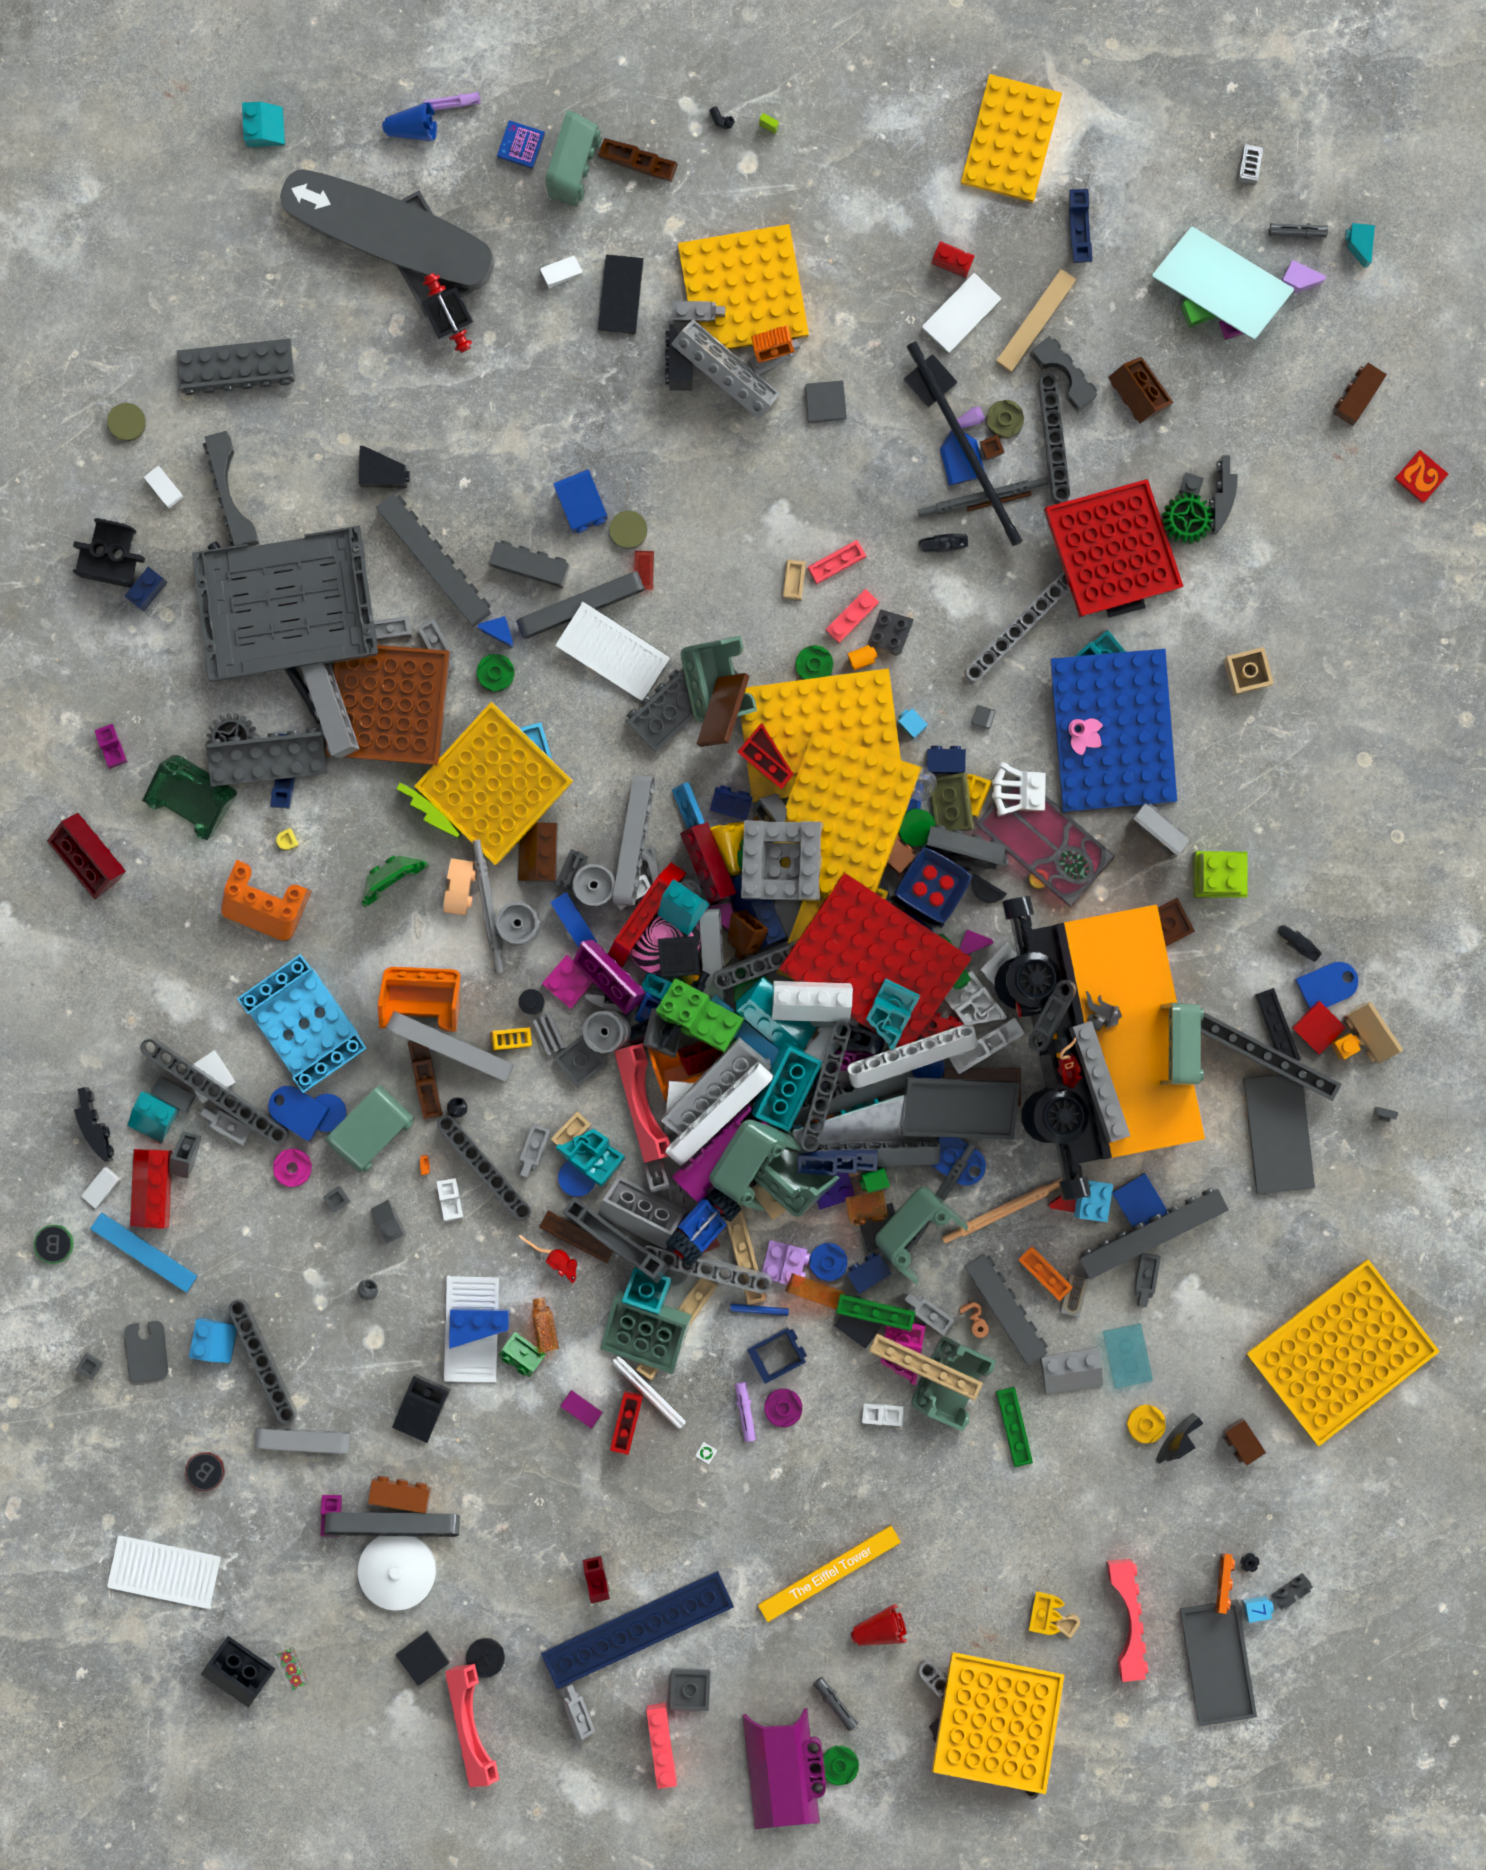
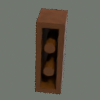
M1369 362L1364 367H1359L1355 373L1356 380L1354 383L1350 381L1344 390L1347 394L1344 398L1340 397L1334 406L1337 408L1334 415L1352 426L1358 421L1387 376L1386 373Z

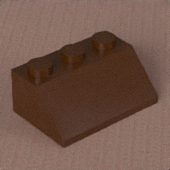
M1142 356L1123 364L1108 377L1113 388L1118 391L1122 401L1129 407L1133 417L1140 424L1151 419L1174 403Z
M536 822L519 841L518 881H557V823Z

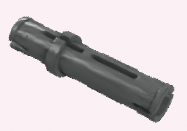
M1270 223L1269 235L1304 236L1306 239L1310 237L1327 238L1328 225Z
M823 1676L818 1678L813 1685L823 1696L822 1700L830 1705L847 1730L851 1731L858 1725V1722L840 1701L835 1689H831Z

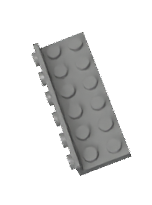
M692 320L672 342L674 348L758 419L763 416L780 395L777 390L695 320Z
M739 1037L662 1116L661 1121L680 1135L754 1064L759 1062L770 1071V1059L768 1057L766 1059L763 1058Z

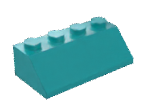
M762 976L736 1001V1012L779 1049L783 1042L798 1049H804L817 1027H813L810 1021L772 1020L773 985Z
M783 1042L769 1071L773 1078L759 1092L750 1112L756 1118L789 1132L823 1062L801 1049Z

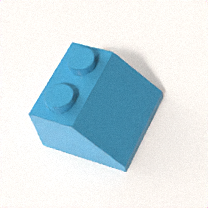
M206 1318L196 1319L189 1358L209 1362L231 1363L237 1334L235 1325Z

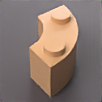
M451 859L447 875L448 885L447 891H445L443 912L466 915L468 908L472 907L473 902L470 891L472 881L476 880L474 862Z

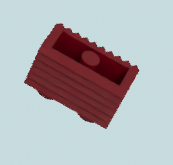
M703 1041L678 1050L681 1063L688 1076L697 1074L702 1070H708L722 1055L720 1050Z

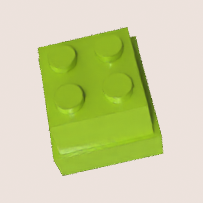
M1248 851L1193 852V898L1248 897Z

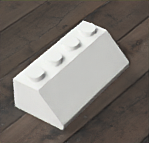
M773 981L772 1020L850 1022L851 983Z

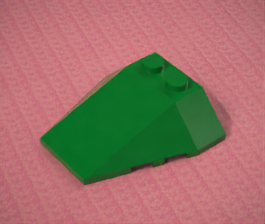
M395 855L388 858L384 866L381 868L376 866L369 871L370 875L366 877L362 896V906L366 908L380 899V892L410 873L415 876L430 866L428 862L404 856L396 857Z

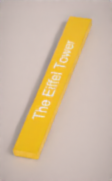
M889 1525L758 1604V1607L767 1622L900 1544L901 1541L893 1527Z

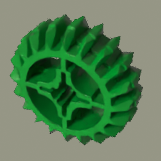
M1183 493L1182 499L1179 495H1176L1175 500L1170 499V505L1164 507L1167 512H1163L1162 516L1167 519L1162 520V523L1168 524L1164 529L1165 531H1171L1168 535L1169 537H1172L1173 534L1176 536L1175 542L1179 538H1181V544H1185L1186 539H1188L1189 544H1192L1193 538L1196 542H1199L1200 537L1205 538L1207 536L1206 532L1211 531L1208 525L1213 523V521L1209 518L1214 515L1213 513H1208L1211 506H1204L1207 500H1204L1202 503L1199 501L1201 499L1200 495L1196 499H1194V493H1191L1189 498L1186 493ZM1187 505L1185 512L1173 513L1178 506ZM1194 507L1198 509L1201 516L1194 513ZM1187 513L1191 518L1188 524L1185 521L1186 519H1184ZM1173 519L1181 524L1182 530L1176 527ZM1202 524L1199 530L1188 533L1191 525Z

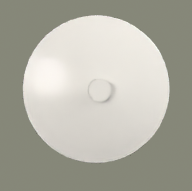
M378 1536L364 1549L358 1564V1579L364 1594L374 1604L388 1610H405L420 1603L430 1592L436 1577L434 1555L429 1546L419 1537Z

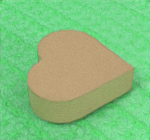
M1068 1614L1066 1617L1062 1616V1619L1055 1621L1054 1625L1059 1628L1061 1633L1071 1639L1080 1625V1619L1075 1614Z

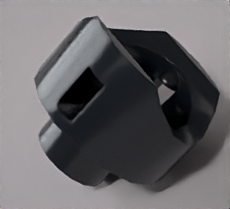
M528 989L520 995L518 1004L524 1013L536 1015L543 1010L545 999L539 991Z

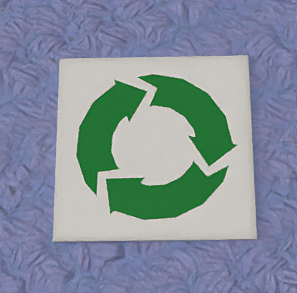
M703 1442L695 1456L710 1464L718 1450Z

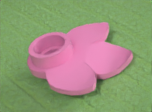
M1093 718L1085 721L1081 719L1071 721L1068 731L1072 736L1071 746L1077 754L1083 755L1086 746L1091 748L1101 747V739L1097 731L1103 726L1102 723ZM1076 725L1081 727V731L1078 733L1074 730Z

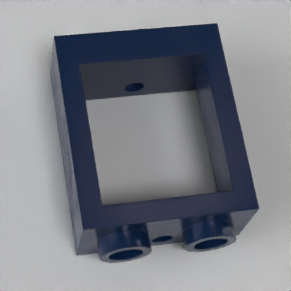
M788 1326L747 1347V1351L764 1384L806 1363L805 1357H807V1354L802 1346L798 1347L795 1341L798 1337L793 1329L789 1330ZM786 1334L799 1359L769 1374L756 1349Z

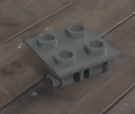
M881 609L867 645L890 651L896 656L901 655L914 619Z

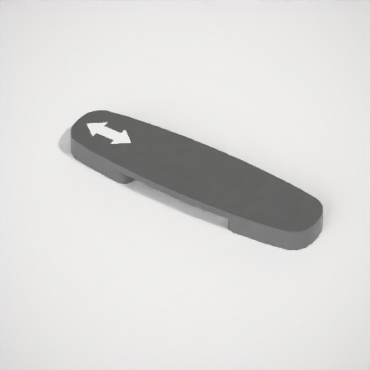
M305 169L296 170L291 173L282 187L280 195L281 204L288 215L327 238L336 239L374 257L421 273L424 277L434 272L435 275H440L438 282L468 290L479 289L487 283L491 276L495 262L493 254L486 243L461 228L397 198L347 180Z

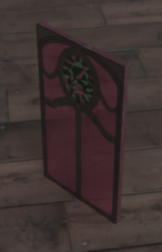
M1008 787L1004 793L1019 794V787ZM1045 796L1044 812L1018 810L998 817L996 813L998 810L994 803L976 823V826L992 840L1002 842L1001 845L1005 846V851L1069 907L1074 906L1078 898L1115 857L1047 796ZM1002 800L1005 808L1019 804L1018 800Z

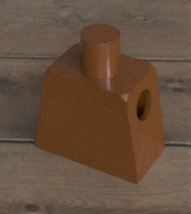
M747 910L731 913L727 939L736 948L734 956L740 960L745 959L746 955L757 953L760 950L769 930Z

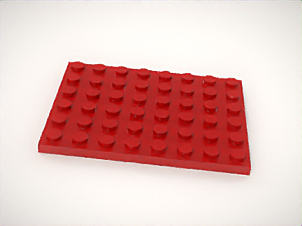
M843 872L780 965L779 970L797 982L851 983L853 993L850 1017L877 1035L879 1034L876 1032V1028L866 1018L885 978L919 994L920 998L895 1046L900 1047L916 1041L972 958Z

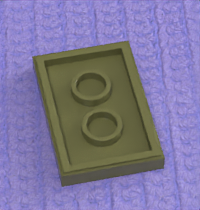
M967 773L929 778L936 825H942L946 827V830L952 832L953 830H974Z

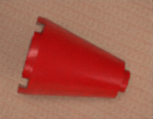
M896 1604L891 1605L854 1626L851 1632L853 1642L857 1643L858 1646L906 1643L907 1639L903 1638V1635L907 1634L901 1612L897 1613L895 1610L898 1606Z

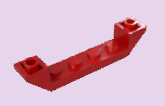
M672 862L657 876L613 941L608 955L614 958L621 968L624 967L631 956L632 949L658 913L662 895L674 879L681 883L687 874Z

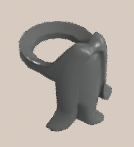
M1086 991L1089 1008L1107 1018L1105 1027L1109 1029L1111 1026L1117 1025L1118 1019L1122 1017L1119 1007L1103 1002L1101 995L1098 996V1003L1101 1006L1096 1005L1092 1002L1090 993ZM1095 1014L1089 1015L1087 1020L1093 1019Z

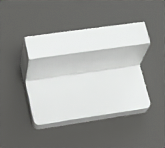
M1008 942L979 970L993 985L998 968L1005 961L1017 956V953Z

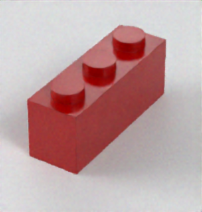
M624 1391L610 1451L629 1455L643 1395Z

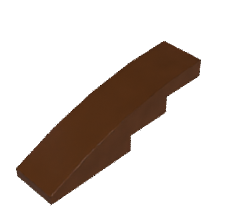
M604 138L598 156L605 160L672 182L678 166L676 161L660 158L655 153L640 150L638 146Z
M409 1040L408 1047L412 1060L411 1064L423 1119L443 1116L430 1049Z

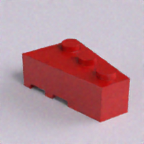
M761 723L737 751V754L782 790L794 774L763 723Z

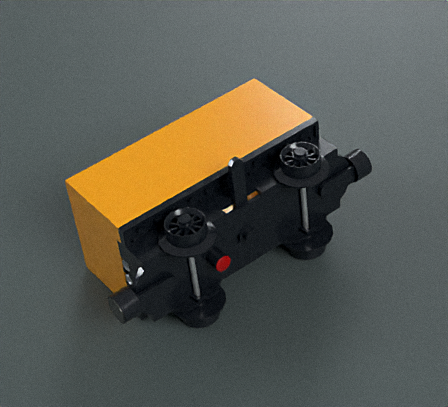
M1031 896L1004 900L1002 904L1005 919L1011 922L1017 956L1005 961L998 968L994 978V988L998 998L1007 1007L1016 1010L1019 1018L1031 1016L1034 1029L1050 995L1057 986L1056 984L1062 980H1070L1076 986V994L1048 1048L1038 1052L1045 1087L1043 1090L1033 1093L1025 1101L1021 1110L1023 1127L1033 1139L1042 1143L1056 1144L1063 1178L1062 1181H1059L1062 1200H1074L1091 1195L1088 1176H1083L1080 1163L1204 1140L1205 1135L1194 1085H1160V1081L1168 1080V1009H1161V1005L1177 1003L1157 904L1032 929L1030 916L1034 915ZM1067 984L1062 987V993L1065 996L1070 993V987ZM1086 991L1090 993L1094 1004L1101 1006L1098 1003V996L1101 995L1103 1002L1112 1006H1118L1122 1017L1118 1019L1117 1025L1111 1026L1108 1029L1104 1024L1099 1032L1095 1030L1130 1133L1129 1137L1114 1142H1107L1075 1045L1069 1048L1063 1055L1074 1054L1081 1068L1079 1074L1082 1079L1078 1080L1075 1088L1071 1089L1063 1083V1078L1057 1070L1060 1052L1073 1041L1069 1028L1089 1022L1087 1020L1088 1016L1097 1014L1088 1006ZM1040 1036L1036 1037L1037 1047H1041L1043 1039Z

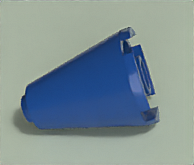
M424 102L390 115L382 123L383 131L389 137L434 141L437 136V123L432 118L435 112L430 102Z

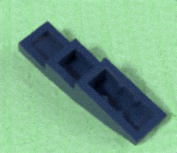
M829 1150L798 1154V1173L837 1176V1172L857 1174V1170L877 1171L878 1150Z

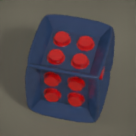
M922 846L899 882L891 899L926 922L942 928L965 893L973 875L941 854Z

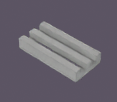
M551 1013L532 1020L547 1055L566 1048ZM547 1018L560 1044L559 1047L556 1046L545 1019ZM540 1021L542 1022V1025L546 1031L549 1041L553 1047L552 1050L549 1049L547 1042L544 1038V1035L540 1029V1026L538 1024V1022Z

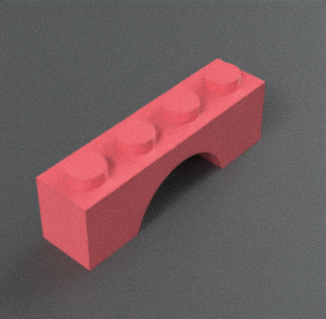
M667 1704L647 1705L646 1712L657 1789L677 1786V1775L671 1746Z

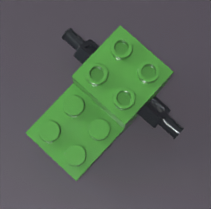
M702 971L698 980L693 981L691 986L676 978L674 979L656 1009L657 1015L668 1022L663 1031L665 1035L659 1043L661 1047L666 1048L671 1038H675L680 1031L707 1043L723 1053L727 1051L742 1026L744 1018L710 1001L709 995L703 993L706 987L704 983L710 976L707 972Z

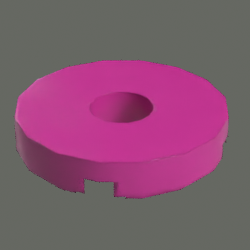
M291 1148L284 1150L277 1155L273 1163L274 1176L279 1183L288 1187L302 1185L311 1175V1160L305 1152L299 1149ZM290 1162L297 1164L298 1169L295 1173H290L287 1169Z

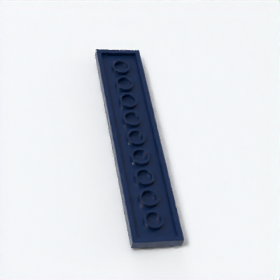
M717 1570L541 1652V1655L556 1688L559 1689L734 1608V1605Z

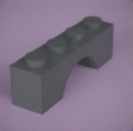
M1048 336L1031 350L1030 356L1041 369L1052 367L1065 373L1070 385L1066 399L1078 413L1096 398L1097 389L1091 382L1088 383L1086 381L1085 375L1080 368L1076 369L1072 364V358L1067 353H1063L1059 342Z

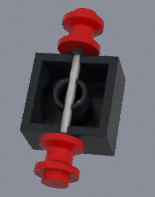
M433 272L425 276V281L422 282L430 290L428 296L433 297L421 302V306L437 338L440 339L453 332L449 339L455 340L457 345L454 348L455 351L459 350L460 353L471 349L472 341L467 340L465 337L467 330L460 331V328L473 321L457 288L454 286L443 291L446 288L445 286H440L438 282L440 275H435Z

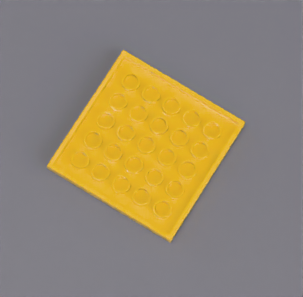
M790 224L678 243L687 301H707L716 303V306H725V317H715V321L697 323L727 349L753 346L752 335L755 336L756 334L758 335L781 326L784 327L785 325L788 326L792 339L809 336Z
M490 702L439 758V766L433 765L417 782L415 787L472 843L475 840H480L482 853L494 865H498L574 781L493 702Z
M951 1652L931 1772L1046 1794L1064 1674Z

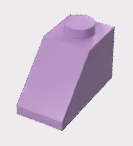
M1292 260L1281 281L1294 288V293H1299L1320 286L1327 276Z

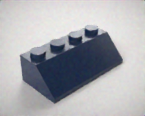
M742 874L734 878L732 883L737 893L730 896L735 911L747 910L769 929L760 950L757 953H753V955L787 942L788 937L773 900L741 898Z

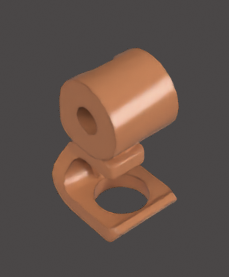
M970 1301L958 1309L959 1314L972 1307L974 1308V1312L969 1316L970 1320L973 1321L971 1332L978 1338L985 1337L989 1332V1327L983 1318L978 1317L982 1312L981 1306L975 1301Z

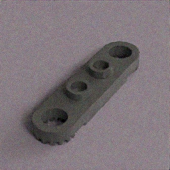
M1062 980L1056 984L1057 986L1050 995L1034 1026L1033 1032L1029 1036L1028 1044L1031 1050L1042 1052L1048 1048L1076 994V986L1072 981ZM1065 984L1070 987V993L1066 996L1062 993V987ZM1037 1036H1040L1041 1039H1043L1041 1047H1037L1035 1045V1039Z

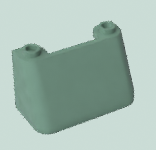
M378 1085L324 1141L359 1173L362 1171L366 1172L372 1167L371 1161L400 1131L403 1129L407 1131L414 1124L412 1120L415 1117L383 1085Z
M786 1147L778 1157L772 1158L767 1156L753 1179L790 1214L799 1217L816 1203L840 1177L798 1173V1155L791 1148Z
M948 1337L940 1339L931 1359L977 1380L980 1375L988 1376L991 1374L996 1363L994 1359ZM922 1376L913 1395L912 1406L926 1416L961 1431H964L969 1423V1413L964 1410L969 1398Z

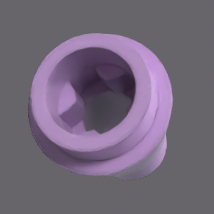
M978 406L976 408L972 407L957 420L963 429L982 424V421L986 419Z

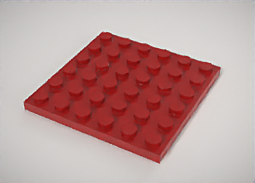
M1148 479L1062 502L1043 509L1079 618L1184 587Z

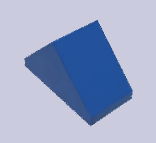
M505 616L479 623L477 628L480 631L513 648L514 643Z
M646 993L634 1020L642 1022L648 1019L651 1009L658 1008L662 999Z

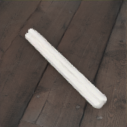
M617 1356L612 1361V1364L677 1429H681L685 1425V1420L620 1356Z

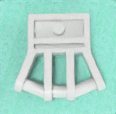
M999 762L997 766L999 769L994 780H992V785L994 786L992 799H994L998 817L1019 810L1044 812L1046 773L1019 771L1006 763ZM1005 772L1020 778L1019 781L1002 779ZM1001 786L1019 787V794L1001 793ZM1002 800H1018L1019 804L1005 808Z

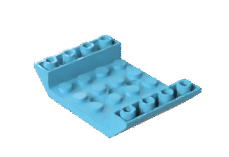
M301 954L237 998L247 1014H250L292 1073L293 1080L303 1093L367 1049L355 1027L315 970ZM319 1007L325 1009V1016L323 1018H317L315 1015V1011ZM303 1018L308 1019L310 1022L309 1027L305 1030L299 1025ZM288 1029L294 1033L293 1039L289 1041L284 1038V1032Z

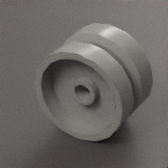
M587 864L580 867L574 873L571 880V890L574 897L580 903L588 906H599L606 903L612 897L615 880L612 873L606 867L599 864ZM595 881L597 885L593 889L590 887V883Z
M512 902L500 909L496 917V927L504 940L514 945H523L531 942L536 937L540 928V920L538 914L531 906L523 902ZM519 919L521 921V925L516 927V925H514V921H518Z
M611 1010L593 1013L587 1018L583 1027V1037L586 1044L592 1050L599 1053L619 1050L626 1045L631 1033L630 1022L621 1012Z

